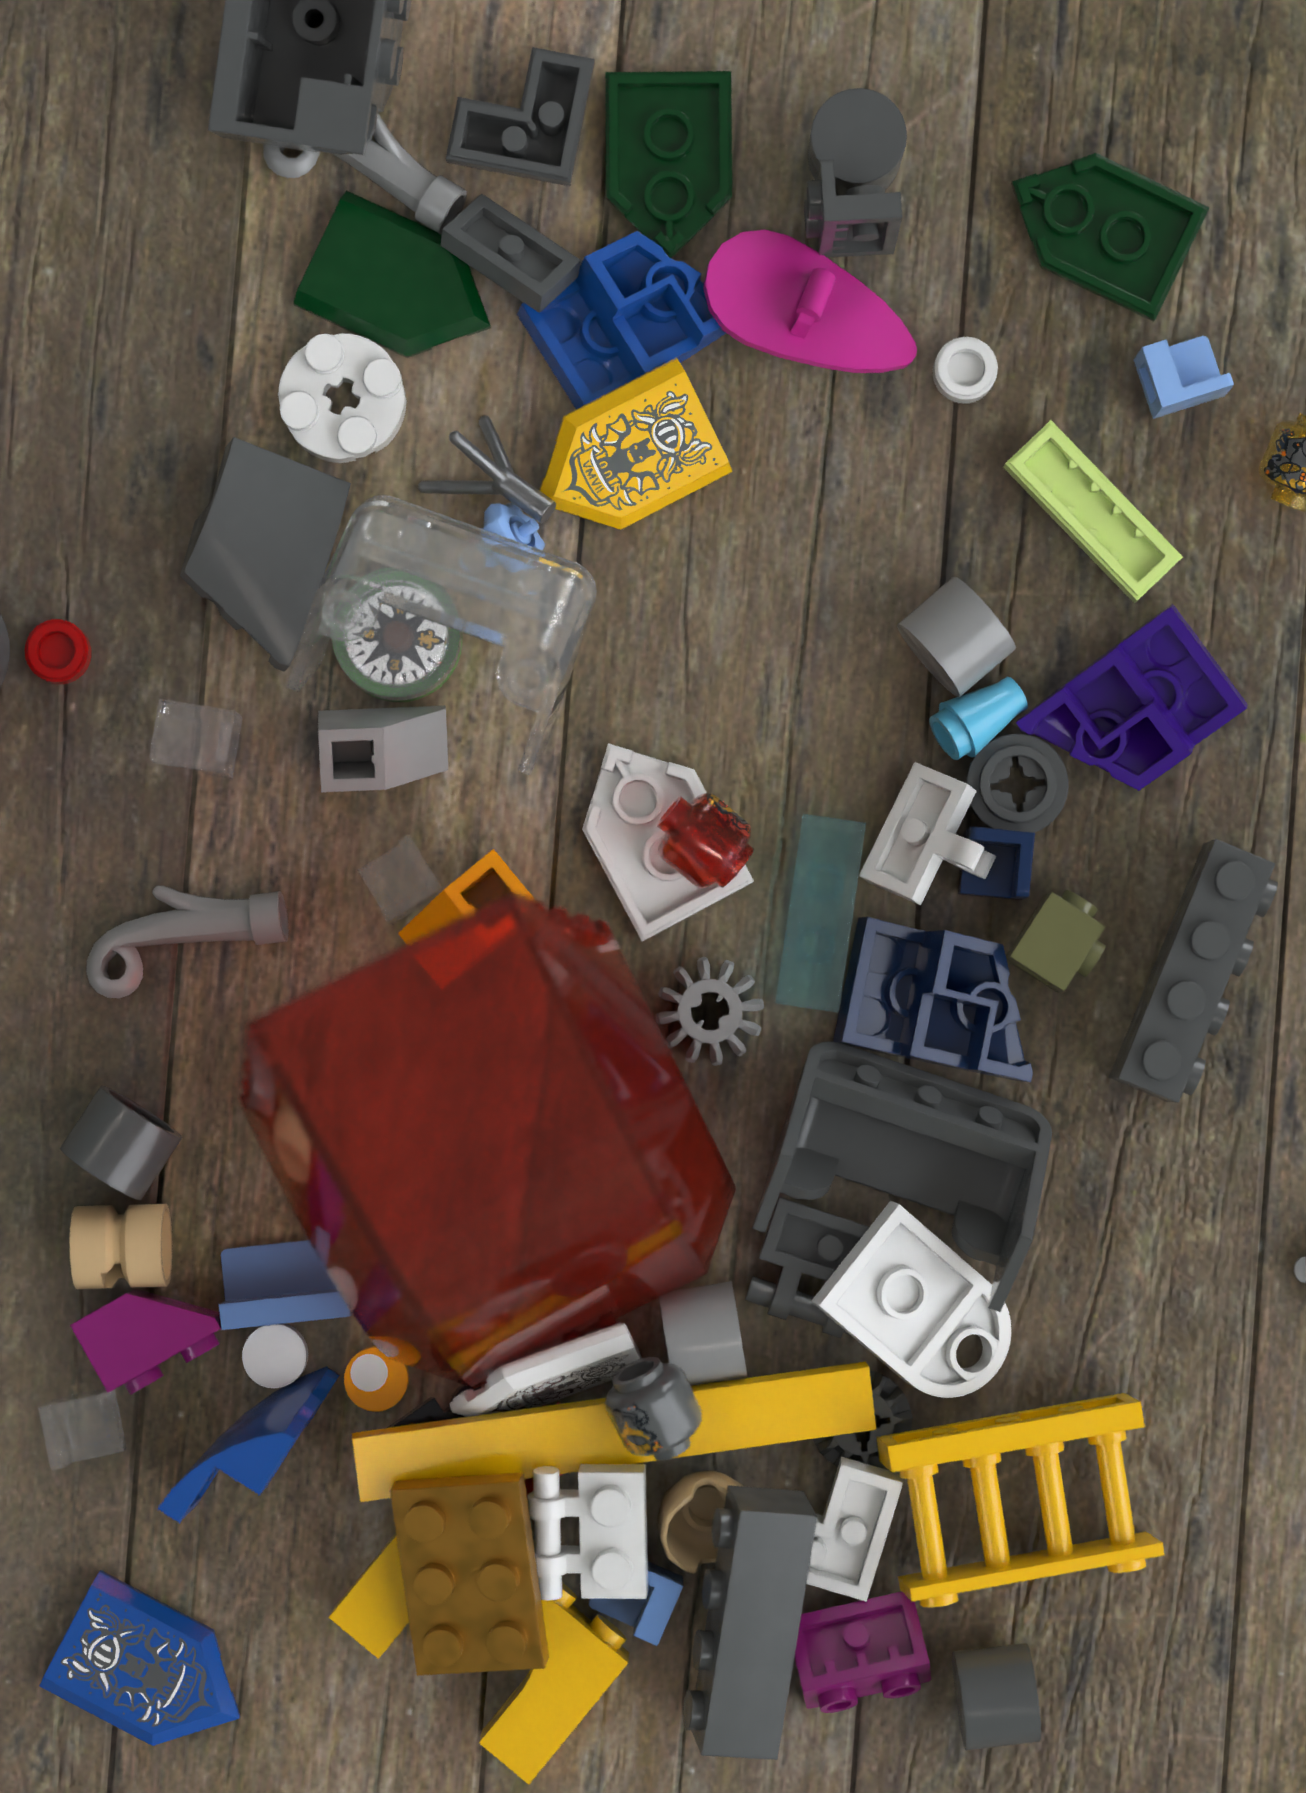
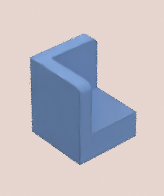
M648 1561V1593L646 1599L590 1598L589 1606L598 1612L634 1627L635 1637L658 1646L683 1589V1576Z

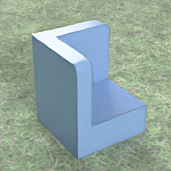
M1200 336L1172 346L1168 345L1167 339L1142 347L1134 358L1153 419L1224 397L1234 386L1230 373L1220 375L1209 339L1206 336Z

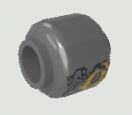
M657 1357L637 1360L618 1371L612 1378L614 1386L607 1394L605 1405L623 1446L634 1455H654L655 1459L659 1461L674 1458L686 1451L691 1445L689 1437L696 1432L701 1424L702 1411L684 1371L673 1363H661V1360Z

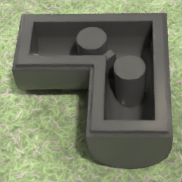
M532 47L520 109L458 97L446 162L571 186L595 59Z

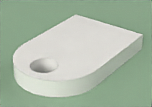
M893 1201L887 1204L811 1300L815 1306L902 1380L916 1389L936 1397H960L983 1387L1001 1368L1010 1346L1011 1320L1006 1303L1001 1312L988 1309L992 1284L905 1208ZM977 1334L982 1341V1355L973 1366L961 1368L956 1359L957 1347L965 1337Z

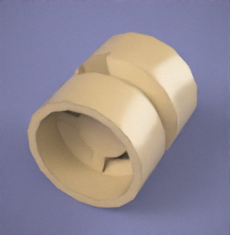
M132 1204L128 1206L124 1214L119 1215L113 1205L75 1206L70 1224V1265L75 1288H113L119 1278H125L131 1288L169 1286L172 1270V1227L168 1205Z

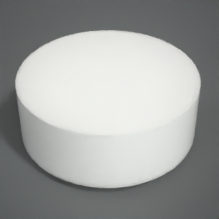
M959 337L949 341L941 348L934 362L933 379L937 389L944 397L956 403L966 404L980 400L990 391L997 377L998 365L995 354L986 343L973 337Z
M288 1324L261 1326L248 1337L242 1351L243 1366L248 1376L257 1384L266 1388L285 1387L293 1383L306 1368L308 1362L307 1343L302 1334Z

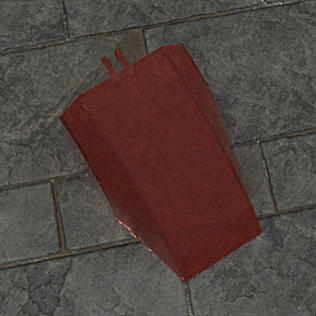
M510 893L246 1023L244 1050L248 1059L242 1061V1069L246 1077L240 1081V1088L243 1094L239 1095V1104L287 1201L326 1272L365 1333L389 1359L475 1389L487 1383V1375L502 1365L585 1336L586 1333L599 1327L604 1329L620 1323L619 1317L707 1274L736 1191V1186L607 921L598 919L591 922L588 915L581 913L569 918L566 909L558 906L547 912L543 902Z

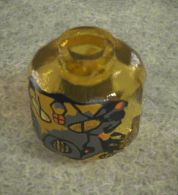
M1299 412L1296 421L1285 420L1276 426L1260 463L1259 474L1265 482L1274 486L1271 499L1306 512V414Z

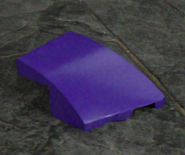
M1171 604L1017 720L1016 724L1021 731L1029 735L1035 734L1068 751L1070 756L1088 765H1095L1109 772L1113 778L1140 791L1188 757L1196 744L1246 710L1248 704L1174 604Z

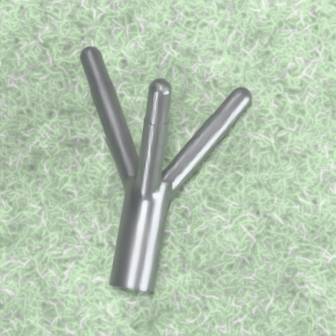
M482 416L479 419V425L495 462L458 431L451 432L449 440L494 481L440 480L421 481L418 484V490L421 493L502 495L541 524L548 520L556 507V502L514 473L499 436L488 416Z

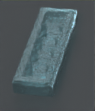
M803 814L775 1004L839 1013L866 823Z

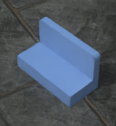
M345 1236L227 1248L221 1252L225 1301L219 1304L221 1330L350 1317L356 1312L349 1241Z

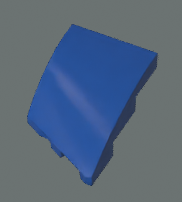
M638 231L585 256L580 265L578 278L540 313L525 303L521 304L517 312V316L575 409L674 358H678L681 363L726 334L708 310L701 273L683 261H675L670 258L661 246Z
M326 1366L298 1378L293 1383L273 1392L255 1405L218 1437L172 1488L157 1509L180 1523L198 1505L219 1470L260 1495L267 1488L296 1440L309 1425L340 1375Z

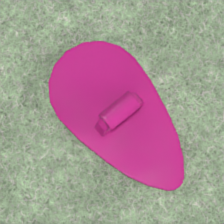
M769 230L741 232L722 243L707 265L703 289L708 310L721 329L743 345L779 358L851 373H883L904 369L916 357V342L902 320L884 300L826 256L819 255L818 251L788 235Z

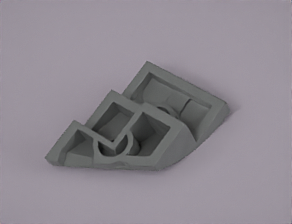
M233 437L225 447L211 502L194 522L180 577L202 598L212 601L217 606L220 615L235 630L243 628L270 654L268 662L276 669L285 672L291 665L321 586L351 483Z

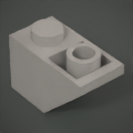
M446 705L318 711L321 793L387 790L448 770Z

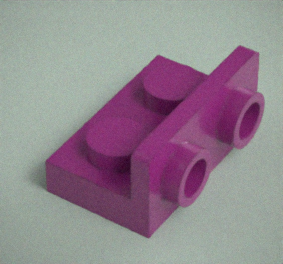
M902 1591L867 1599V1602L861 1600L801 1614L795 1659L807 1709L820 1707V1711L823 1713L840 1712L857 1705V1698L877 1693H883L884 1698L888 1699L901 1698L918 1692L921 1689V1683L931 1681L930 1662L915 1601H911Z

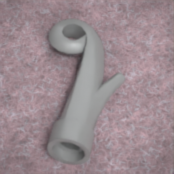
M377 114L376 128L373 133L376 142L373 140L369 141L366 145L365 155H333L357 169L413 210L416 220L442 235V229L462 210L467 197V191L442 175L436 177L420 165L399 144L381 116ZM263 145V157L267 166L274 173L285 178H299L307 174L316 164L320 154L319 151L310 152L303 150V153L297 158H287L283 155L285 147Z
M156 886L152 892L155 898L177 910L154 913L124 922L107 931L94 943L87 959L86 973L90 985L97 993L107 998H122L135 991L143 978V963L136 947L213 941L254 940L256 945L287 942L289 928L283 894L281 891L253 894L247 899H219L191 895L165 886ZM118 953L126 963V971L121 978L111 980L107 973L108 963Z

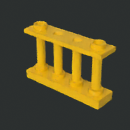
M1126 1393L877 1436L880 1463L891 1472L899 1471L900 1478L907 1479L921 1572L898 1576L900 1590L911 1601L919 1600L922 1607H941L957 1602L958 1593L1104 1566H1107L1108 1571L1112 1573L1132 1572L1145 1568L1146 1559L1164 1556L1163 1542L1146 1531L1139 1533L1134 1531L1121 1441L1127 1439L1126 1430L1145 1427L1141 1401ZM1087 1438L1088 1444L1095 1445L1109 1538L1072 1545L1058 1453L1064 1451V1441ZM1025 1449L1027 1456H1033L1047 1549L1010 1556L996 1464L1002 1461L1000 1453ZM962 1460L963 1467L970 1468L984 1561L947 1567L933 1475L939 1472L937 1464Z

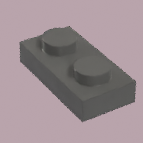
M482 193L442 229L440 246L539 313L579 276L581 263L579 258Z

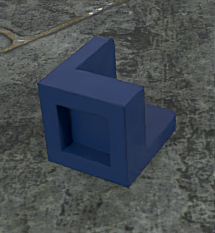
M969 827L965 830L964 838L984 846V851L994 854L996 859L986 879L960 869L958 894L1012 900L1028 898L1035 833L981 827Z

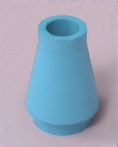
M1006 677L993 685L940 703L939 712L932 715L929 722L938 743L952 759L958 760L965 755L975 757L1011 720L1028 708V702L1020 686L1011 677Z

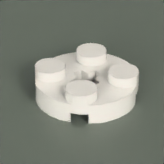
M346 333L316 335L309 340L306 346L292 356L280 379L278 397L281 418L297 443L308 453L322 460L346 463L356 461L355 458L366 457L374 451L376 453L394 439L402 425L406 411V396L401 373L388 353L378 344L367 338ZM343 382L353 384L352 393L360 399L359 404L356 408L345 406L340 415L330 411L332 401L326 396V393L330 387L339 388Z

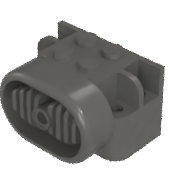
M225 0L208 130L227 139L310 152L365 155L366 145L372 139L376 128L377 114L384 112V107L390 97L393 85L398 86L400 82L404 53L403 47H400L403 21H408L412 0ZM324 18L322 25L315 28L316 23Z

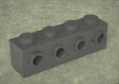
M1217 839L1203 844L1108 1078L1166 1102L1179 1103L1183 1093L1190 1096L1194 1093L1206 1060L1198 1057L1206 1034L1217 1035L1229 1008L1230 1001L1222 998L1230 975L1233 974L1239 977L1250 958L1254 941L1247 939L1246 936L1255 915L1264 917L1275 896L1278 882L1271 880L1270 876L1276 863Z
M728 1485L724 1508H717L715 1510L712 1522L713 1546L718 1548L715 1569L706 1570L702 1587L703 1606L705 1609H708L705 1630H697L693 1642V1665L698 1670L695 1690H688L686 1692L683 1706L684 1727L686 1730L692 1731L702 1756L778 1760L817 1522V1514L804 1491Z

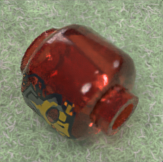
M710 793L698 795L690 803L680 796L666 810L656 825L664 832L658 845V855L692 885L698 888H707L714 883L723 888L739 873L754 851V848L748 844L751 836V827L748 822L718 797Z

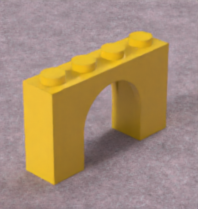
M396 1533L337 1603L328 1617L377 1659L382 1656L409 1623ZM563 1582L561 1598L541 1600L549 1659L545 1668L529 1670L523 1681L483 1728L479 1740L480 1745L528 1785L629 1663V1652L622 1647L627 1640L626 1636L603 1616L597 1614L591 1621L572 1604L577 1599V1596Z

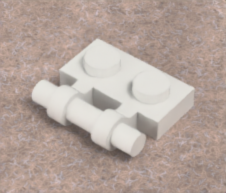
M580 1464L578 1471L579 1489H560L559 1469L556 1467L542 1466L533 1470L534 1491L527 1495L530 1518L534 1519V1551L541 1600H556L562 1597V1575L566 1573H581V1598L646 1599L648 1593L646 1464ZM579 1517L580 1546L561 1545V1518Z

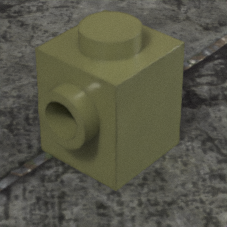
M1067 889L1061 897L1050 892L1045 894L1007 952L1006 959L1055 992H1064L1076 973L1087 977L1100 959L1106 945L1098 941V938L1106 926L1093 918L1098 909L1081 896Z

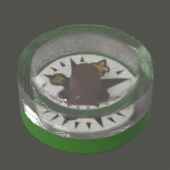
M385 570L371 574L361 579L347 591L334 614L331 636L338 663L357 687L377 699L390 702H409L426 697L439 689L449 679L459 661L462 650V628L457 612L447 594L432 580L418 573L406 570Z

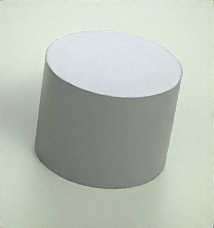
M952 577L897 624L901 636L917 658L956 697H961L1016 649L1010 634L993 611L967 584L957 577Z
M732 1281L658 1293L669 1363L677 1365L684 1371L690 1386L747 1377Z

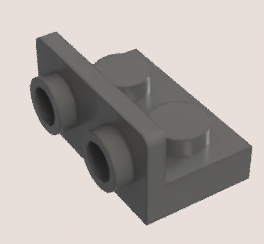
M820 160L818 179L807 181V200H804L806 238H817L819 255H824L827 258L894 254L902 221L901 192L885 193V188L882 186L862 185L848 189L846 195L836 196L834 160Z

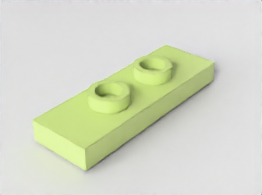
M1052 420L1004 464L1003 468L1133 603L1137 602L1183 558Z

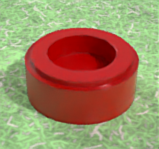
M62 619L44 621L31 631L26 640L25 658L28 666L34 674L49 683L59 685L71 683L79 679L86 672L91 662L92 649L88 637L79 627L69 621Z

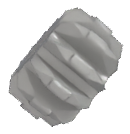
M698 958L697 970L700 981L693 983L688 972L681 966L673 971L676 980L686 989L683 995L667 987H661L658 996L665 1001L677 1003L678 1011L657 1013L656 1022L658 1024H668L679 1020L682 1028L670 1034L665 1039V1043L669 1048L678 1045L686 1035L694 1039L686 1052L685 1060L694 1063L699 1057L702 1043H708L711 1064L713 1066L721 1065L723 1055L719 1042L726 1040L732 1052L737 1056H742L746 1053V1048L733 1033L737 1028L753 1036H758L761 1032V1026L742 1019V1012L762 1010L764 1002L762 999L741 1002L738 996L751 988L755 983L751 975L743 977L733 988L726 983L734 969L732 961L725 960L723 962L718 980L710 979L708 958ZM705 993L718 995L715 1002L719 1003L723 999L728 1008V1015L718 1018V1029L715 1030L701 1028L704 1021L701 1020L696 1024L691 1015V1008L701 1005L702 994Z

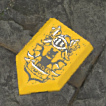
M674 358L564 415L555 440V448L539 491L556 502L555 509L621 530L733 471L678 358Z

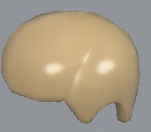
M699 1471L684 1476L664 1493L660 1505L657 1527L668 1560L687 1573L695 1574L702 1564L716 1563L718 1548H715L712 1542V1522L715 1510L717 1508H724L728 1485L743 1486L740 1482L717 1471Z

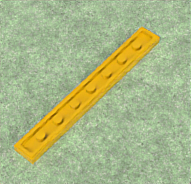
M865 1361L692 1385L691 1388L701 1407L702 1421L696 1432L689 1437L691 1441L689 1448L674 1458L876 1430L870 1368ZM606 1398L352 1433L360 1502L391 1498L390 1490L395 1481L524 1472V1479L533 1478V1470L542 1466L556 1467L559 1469V1474L578 1472L580 1464H636L658 1460L655 1459L654 1455H634L623 1446L607 1412Z

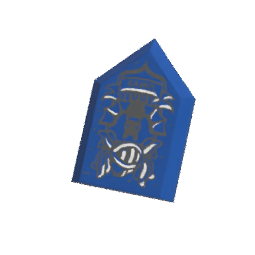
M101 1570L91 1584L40 1683L41 1688L152 1746L241 1717L220 1657L221 1651L214 1629Z

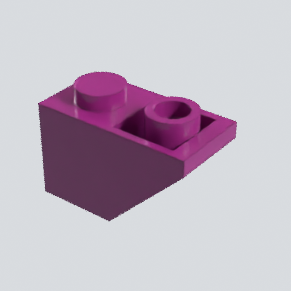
M134 1289L76 1321L70 1327L107 1393L124 1384L131 1395L163 1377L164 1375L158 1364L179 1352L185 1362L188 1363L218 1346L220 1343L214 1333L221 1329L220 1312Z

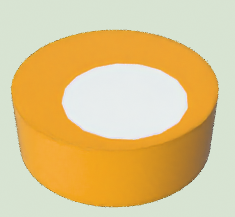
M378 1345L362 1349L349 1361L344 1373V1386L351 1401L358 1407L372 1412L385 1411L395 1406L405 1395L409 1385V1370L405 1360L398 1352L386 1346Z

